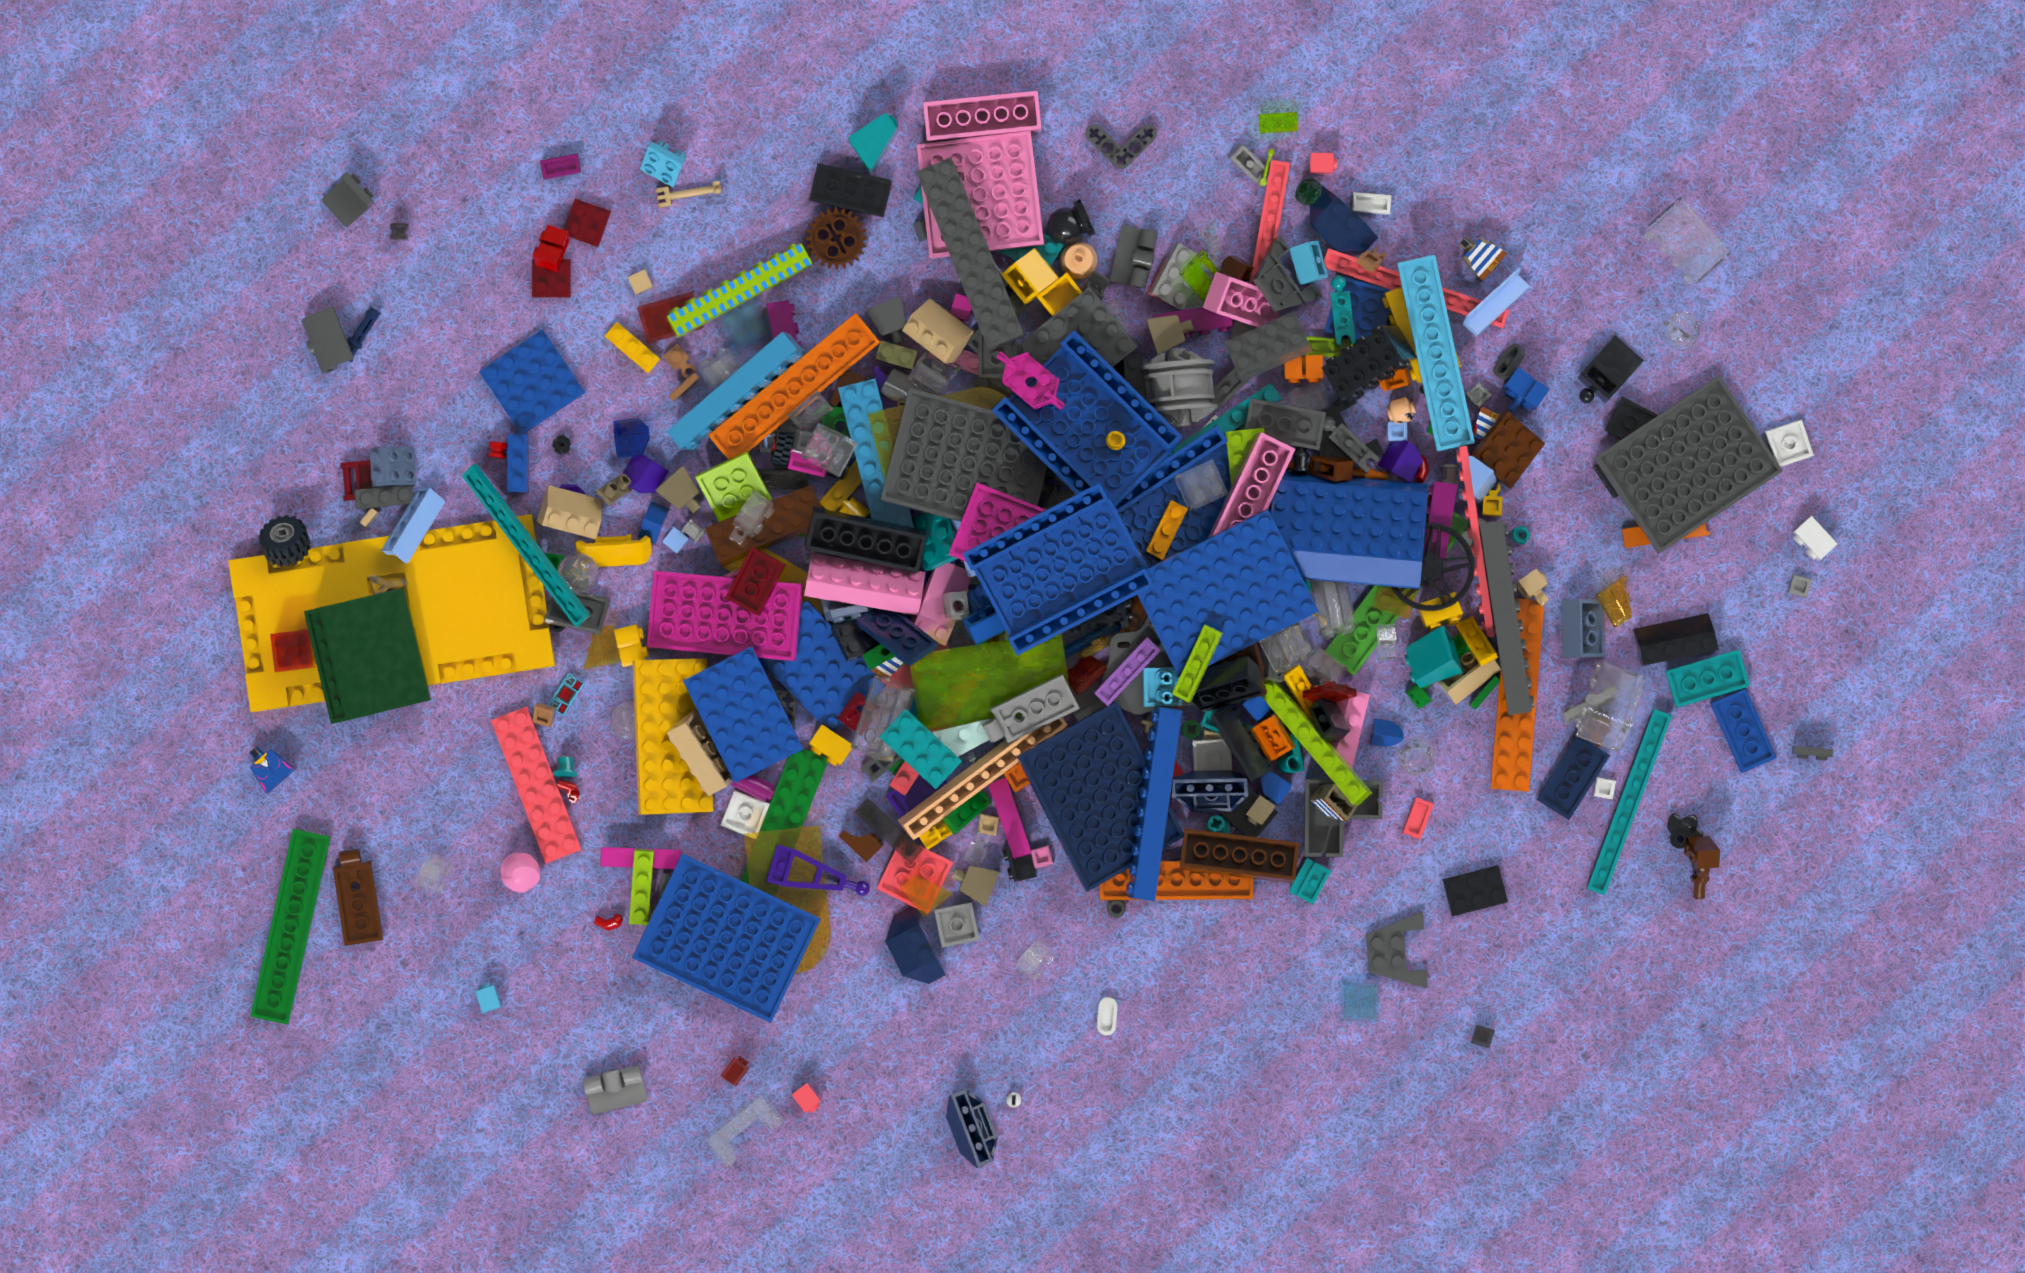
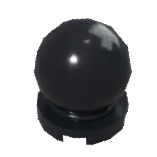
M1080 199L1073 202L1075 206L1073 209L1063 207L1051 214L1047 230L1049 236L1055 242L1062 245H1070L1079 241L1083 233H1087L1088 237L1096 234Z

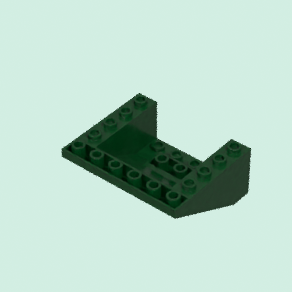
M405 588L304 611L331 724L432 700Z

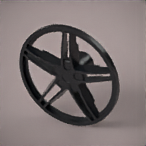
M1425 523V530L1430 529V534L1422 560L1420 587L1429 582L1442 601V604L1422 605L1408 599L1418 589L1412 588L1405 595L1402 592L1406 588L1399 590L1398 587H1391V589L1403 603L1412 608L1422 611H1439L1451 607L1464 597L1473 581L1475 563L1472 550L1462 535L1442 524ZM1434 530H1438L1436 553L1429 552ZM1441 531L1450 534L1458 540L1467 556L1440 558ZM1468 559V563L1445 567V562ZM1469 567L1465 585L1452 598L1443 573ZM1438 580L1441 581L1449 598L1447 602L1435 583Z

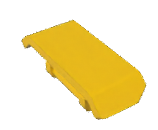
M632 534L613 537L597 536L595 543H585L581 540L575 543L577 557L582 565L587 568L645 564L652 554L651 539L648 536H644L640 540H632Z

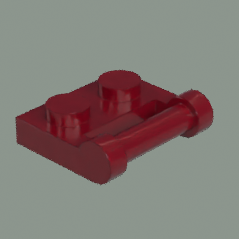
M370 460L340 463V469L343 470L345 493L343 501L355 500L354 494H352L350 468H355L357 490L377 488L372 487Z
M855 693L837 719L858 735H861L873 717L880 715L881 708L871 704L865 699L863 694ZM858 705H861L867 711L862 714L856 708Z

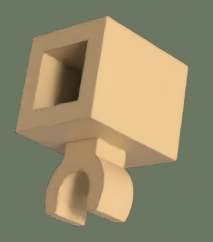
M1537 568L1516 583L1518 591L1526 601L1534 596L1537 603L1542 607L1549 600L1546 594L1542 592L1548 584L1547 578Z

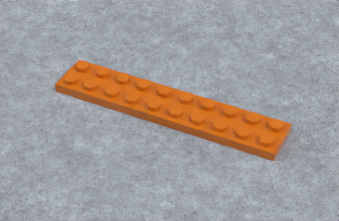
M854 313L708 436L728 460L746 451L749 452L877 346L880 341L857 313Z
M1515 598V601L1519 600L1520 613H1517V618L1522 620L1523 626L1520 638L1525 639L1526 651H1523V658L1528 659L1529 670H1525L1526 677L1531 678L1532 689H1528L1529 696H1533L1535 708H1531V713L1508 716L1502 671L1500 670L1490 789L1529 792L1544 605L1540 607L1537 601L1532 599L1526 601L1525 599Z

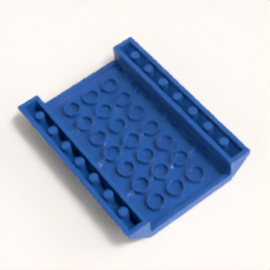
M1074 330L1060 343L1061 348L1042 365L1056 378L1060 379L1057 397L1066 404L1061 411L1053 404L1033 409L1015 393L1008 399L1006 397L1002 399L991 411L1075 494L1100 482L1117 507L1171 454L1183 436ZM1029 378L1026 381V385L1029 387H1034L1037 384L1035 378ZM1112 431H1119L1125 436V445L1120 450H1112L1106 444V437Z
M1218 425L1166 458L1116 507L1147 567L1162 561L1146 553L1145 550L1170 500L1188 508L1164 559L1208 538L1231 489L1228 450L1225 444L1227 439Z
M1284 473L1272 498L1271 516L1303 579L1420 589L1428 484L1352 477V480L1332 481L1308 474Z
M1100 482L962 553L971 571H975L1009 635L1008 640L1017 656L1154 586L1140 551L1110 495Z

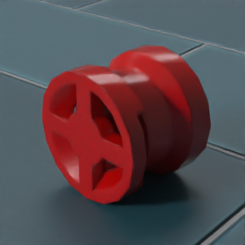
M489 441L490 452H488L487 457L506 459L505 449L508 448V443Z

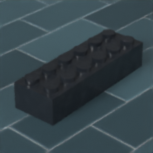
M813 506L804 544L805 549L918 573L927 535L926 530Z

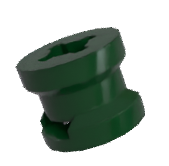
M1188 720L1182 725V734L1188 739H1194L1199 736L1201 726L1195 720Z

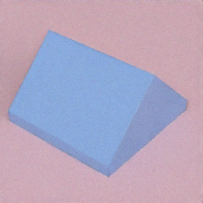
M1468 456L1473 493L1477 504L1481 503L1497 481L1492 469L1475 457Z

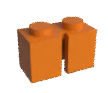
M1323 355L1300 356L1284 363V380H1288L1290 384L1300 383V380H1307V383H1319V379H1323V370L1321 368L1323 367Z

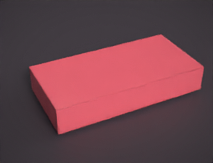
M1415 797L1402 833L1421 840L1434 804Z

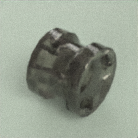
M390 224V240H408L407 230L409 229V224Z

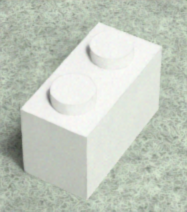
M1812 516L1808 517L1792 532L1795 535L1793 539L1800 546L1803 544L1808 549L1806 553L1813 560L1815 558L1821 560L1837 545L1834 539Z

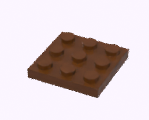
M1504 410L1470 456L1475 457L1492 469L1495 477L1506 487L1512 489L1545 443L1510 412Z

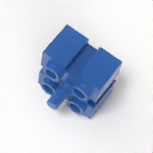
M1520 367L1514 371L1502 388L1505 390L1504 394L1513 400L1507 408L1511 412H1514L1519 405L1527 411L1530 409L1533 411L1550 390Z

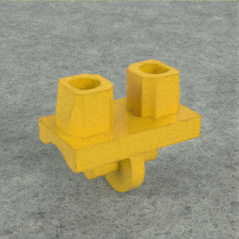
M941 819L921 834L919 838L928 850L953 833Z

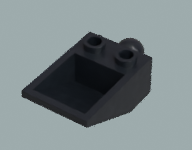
M1615 335L1577 377L1588 387L1580 391L1579 399L1583 403H1590L1593 401L1595 393L1606 403L1644 360ZM1592 374L1594 376V379L1592 380L1587 375ZM1602 387H1607L1608 392L1606 393Z

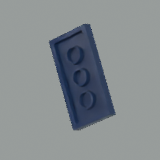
M873 608L857 619V626L909 667L938 648L937 641L900 612Z
M1577 735L1536 800L1567 820H1570L1610 755Z

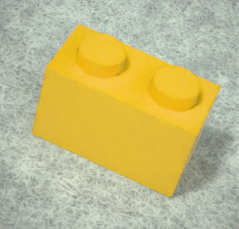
M821 725L809 743L812 752L819 756L822 753L827 757L826 761L835 767L837 764L839 766L843 764L854 745L824 725Z

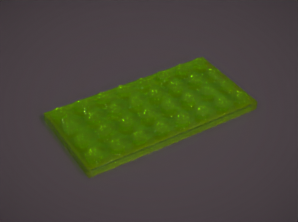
M1062 634L1018 656L1009 640L933 651L910 666L918 719L929 730L995 718L990 710L991 707L1060 674H1063L1069 685ZM1018 712V713L1015 714V716H1021V715H1022V713H1020V712Z

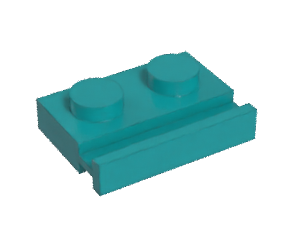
M1306 858L1289 892L1314 904L1331 870Z

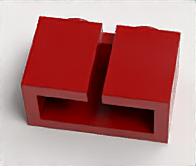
M547 225L546 230L540 234L539 247H535L533 258L535 259V266L557 272L569 245L570 233L567 230Z

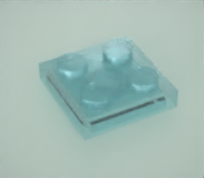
M753 299L719 316L736 350L770 334Z
M1341 982L1340 1021L1379 1022L1380 983Z

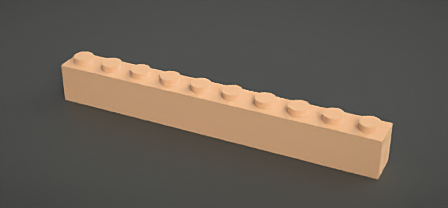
M1061 717L1014 741L1007 743L1004 740L901 817L898 822L906 833L915 840L1018 763L1017 755L1055 735L1065 728L1067 723Z

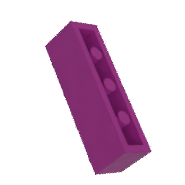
M789 300L766 304L773 339L781 332L791 334L797 342L796 334H799L798 323L793 322L792 315H796L794 303L790 304ZM798 341L797 343H798V344L801 346V348H802L801 341Z
M1203 307L1153 315V318L1178 315L1180 323L1191 320L1194 331L1185 333V338L1192 337V333L1198 332L1199 336L1208 335L1211 330L1217 329L1218 333L1227 332L1230 327H1233L1232 318L1217 314Z
M1434 481L1433 485H1429L1428 496L1431 497L1430 504H1427L1426 509L1427 523H1438L1451 528L1457 485ZM1430 529L1425 530L1423 555L1425 554ZM1438 530L1433 532L1429 552L1436 553ZM1441 531L1440 558H1446L1450 534Z

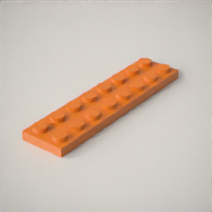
M1161 861L1155 900L1254 899L1253 879L1179 870L1180 861ZM1129 869L1099 885L1100 900H1141L1129 898L1128 893H1126V886L1130 882L1131 876Z

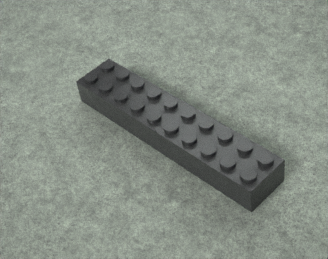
M952 157L916 171L989 351L1025 337Z
M1503 520L1480 524V533L1508 716L1531 713V708H1535L1534 698L1529 696L1528 690L1532 689L1531 678L1526 677L1525 671L1529 670L1528 659L1523 658V651H1526L1525 639L1520 638L1523 626L1522 620L1517 618V613H1520L1519 600L1515 601L1514 594H1517L1516 581L1512 582L1511 575L1515 573L1513 562L1509 563L1508 556L1512 555L1510 543L1506 544L1505 537H1509L1507 524L1503 525Z

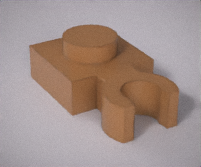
M1374 247L1372 252L1367 250L1360 255L1356 263L1372 273L1381 266L1387 253L1379 254L1377 252L1378 247Z
M678 344L663 356L675 371L681 368L682 375L686 379L688 375L685 372L688 368L696 372V368L693 365L686 363L690 358Z

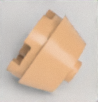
M1077 241L1063 248L1059 262L1062 271L1068 273L1071 278L1084 279L1095 271L1098 258L1091 245Z

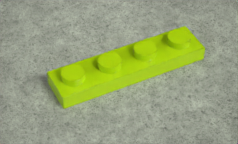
M1204 625L1173 690V695L1188 703L1192 701L1223 635L1222 632L1209 625Z
M634 850L629 924H648L654 850Z

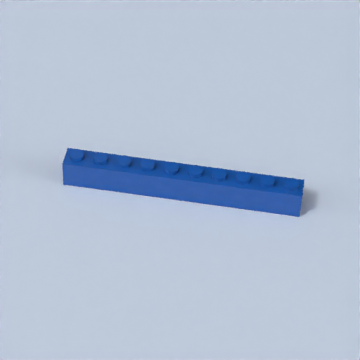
M1155 706L1151 712L1152 728L1148 732V740L1150 742L1149 748L1146 749L1145 753L1147 763L1142 774L1144 785L1140 789V798L1142 799L1141 806H1138L1137 809L1139 820L1134 830L1136 841L1132 846L1133 862L1129 866V874L1131 876L1130 882L1126 886V893H1128L1129 898L1155 901L1182 710Z

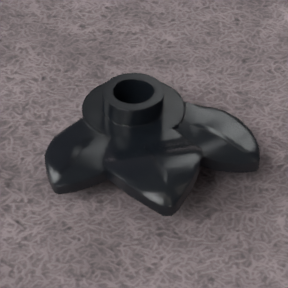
M1675 813L1671 814L1668 819L1667 829L1671 833L1670 843L1673 847L1678 849L1684 848V844H1687V837L1703 836L1701 831L1696 830L1698 821L1695 814L1688 815L1682 820ZM1679 835L1683 837V841L1681 843L1677 842L1676 840L1677 836Z

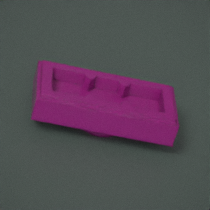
M578 153L540 160L544 180L581 173Z

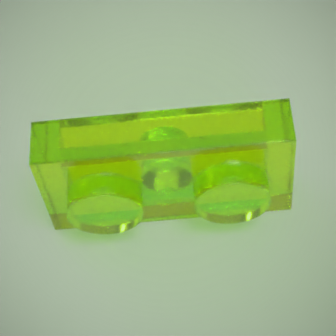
M1297 112L1258 115L1259 134L1298 132Z

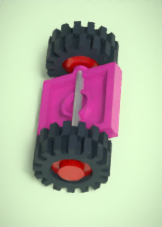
M777 429L771 448V463L786 466L788 461V469L825 477L827 470V476L843 480L850 461L851 446L835 443L831 451L834 440L816 436L812 451L797 450L792 448L793 438H795L794 432Z

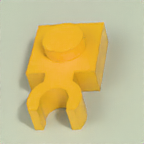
M1497 483L1496 490L1492 491L1490 489L1488 492L1489 496L1483 498L1482 516L1502 517L1503 497L1497 496L1501 488L1500 483Z

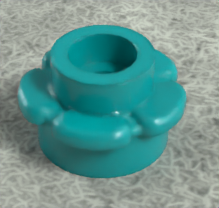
M1525 526L1515 527L1511 532L1513 542L1520 545L1525 544L1527 539L1530 538V532L1527 531Z

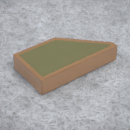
M695 373L691 374L669 395V398L674 402L696 384L700 378Z

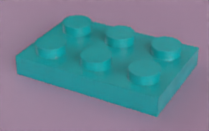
M923 513L912 518L914 528L926 530L927 538L922 554L924 570L928 572L958 559L949 555L956 537L951 519L930 513Z

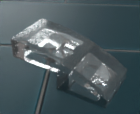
M1396 624L1377 625V660L1397 659Z

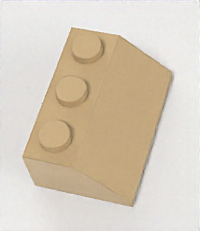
M931 298L910 316L902 330L944 363L956 362L974 330Z
M547 485L537 522L543 526L596 539L601 524L602 499Z
M1469 650L1459 658L1463 673L1438 681L1437 683L1453 703L1457 705L1501 670L1495 659L1480 666L1471 650Z

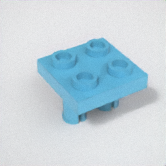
M651 141L640 170L674 188L685 162L686 154L682 152L679 156L681 150H676L675 153L668 151V143H665L662 147L664 141H659L658 145Z
M1152 667L1142 670L1144 707L1182 705V699L1172 694L1179 680L1174 667Z

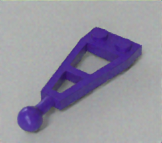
M778 844L775 846L766 877L767 882L784 887L843 891V888L846 887L855 890L860 896H865L870 891V886L866 881H858L856 883L846 880V875L795 849ZM794 855L816 866L812 883L787 881ZM823 870L839 878L837 885L820 883Z

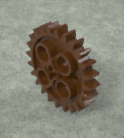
M835 207L834 213H831L829 208L826 215L820 212V219L814 216L816 223H809L812 230H806V233L810 234L811 237L805 238L806 241L811 242L806 247L813 249L809 253L810 256L817 255L814 261L817 262L821 259V266L828 263V269L835 265L836 270H838L839 265L846 269V263L853 266V259L859 261L857 254L864 255L861 248L867 247L862 241L868 240L866 236H862L867 231L866 229H860L863 222L857 223L859 217L855 216L852 218V211L846 215L845 208L842 209L841 213H838L837 207ZM837 221L845 223L843 230H836L834 228ZM827 224L831 225L837 236L841 235L840 242L846 250L845 254L842 253L836 241L832 242L833 235L829 231ZM827 231L829 233L828 238L820 240L818 238L819 232ZM848 237H852L855 240V244L851 247H847L844 244L845 239ZM831 247H836L839 250L838 254L834 257L828 255V250Z

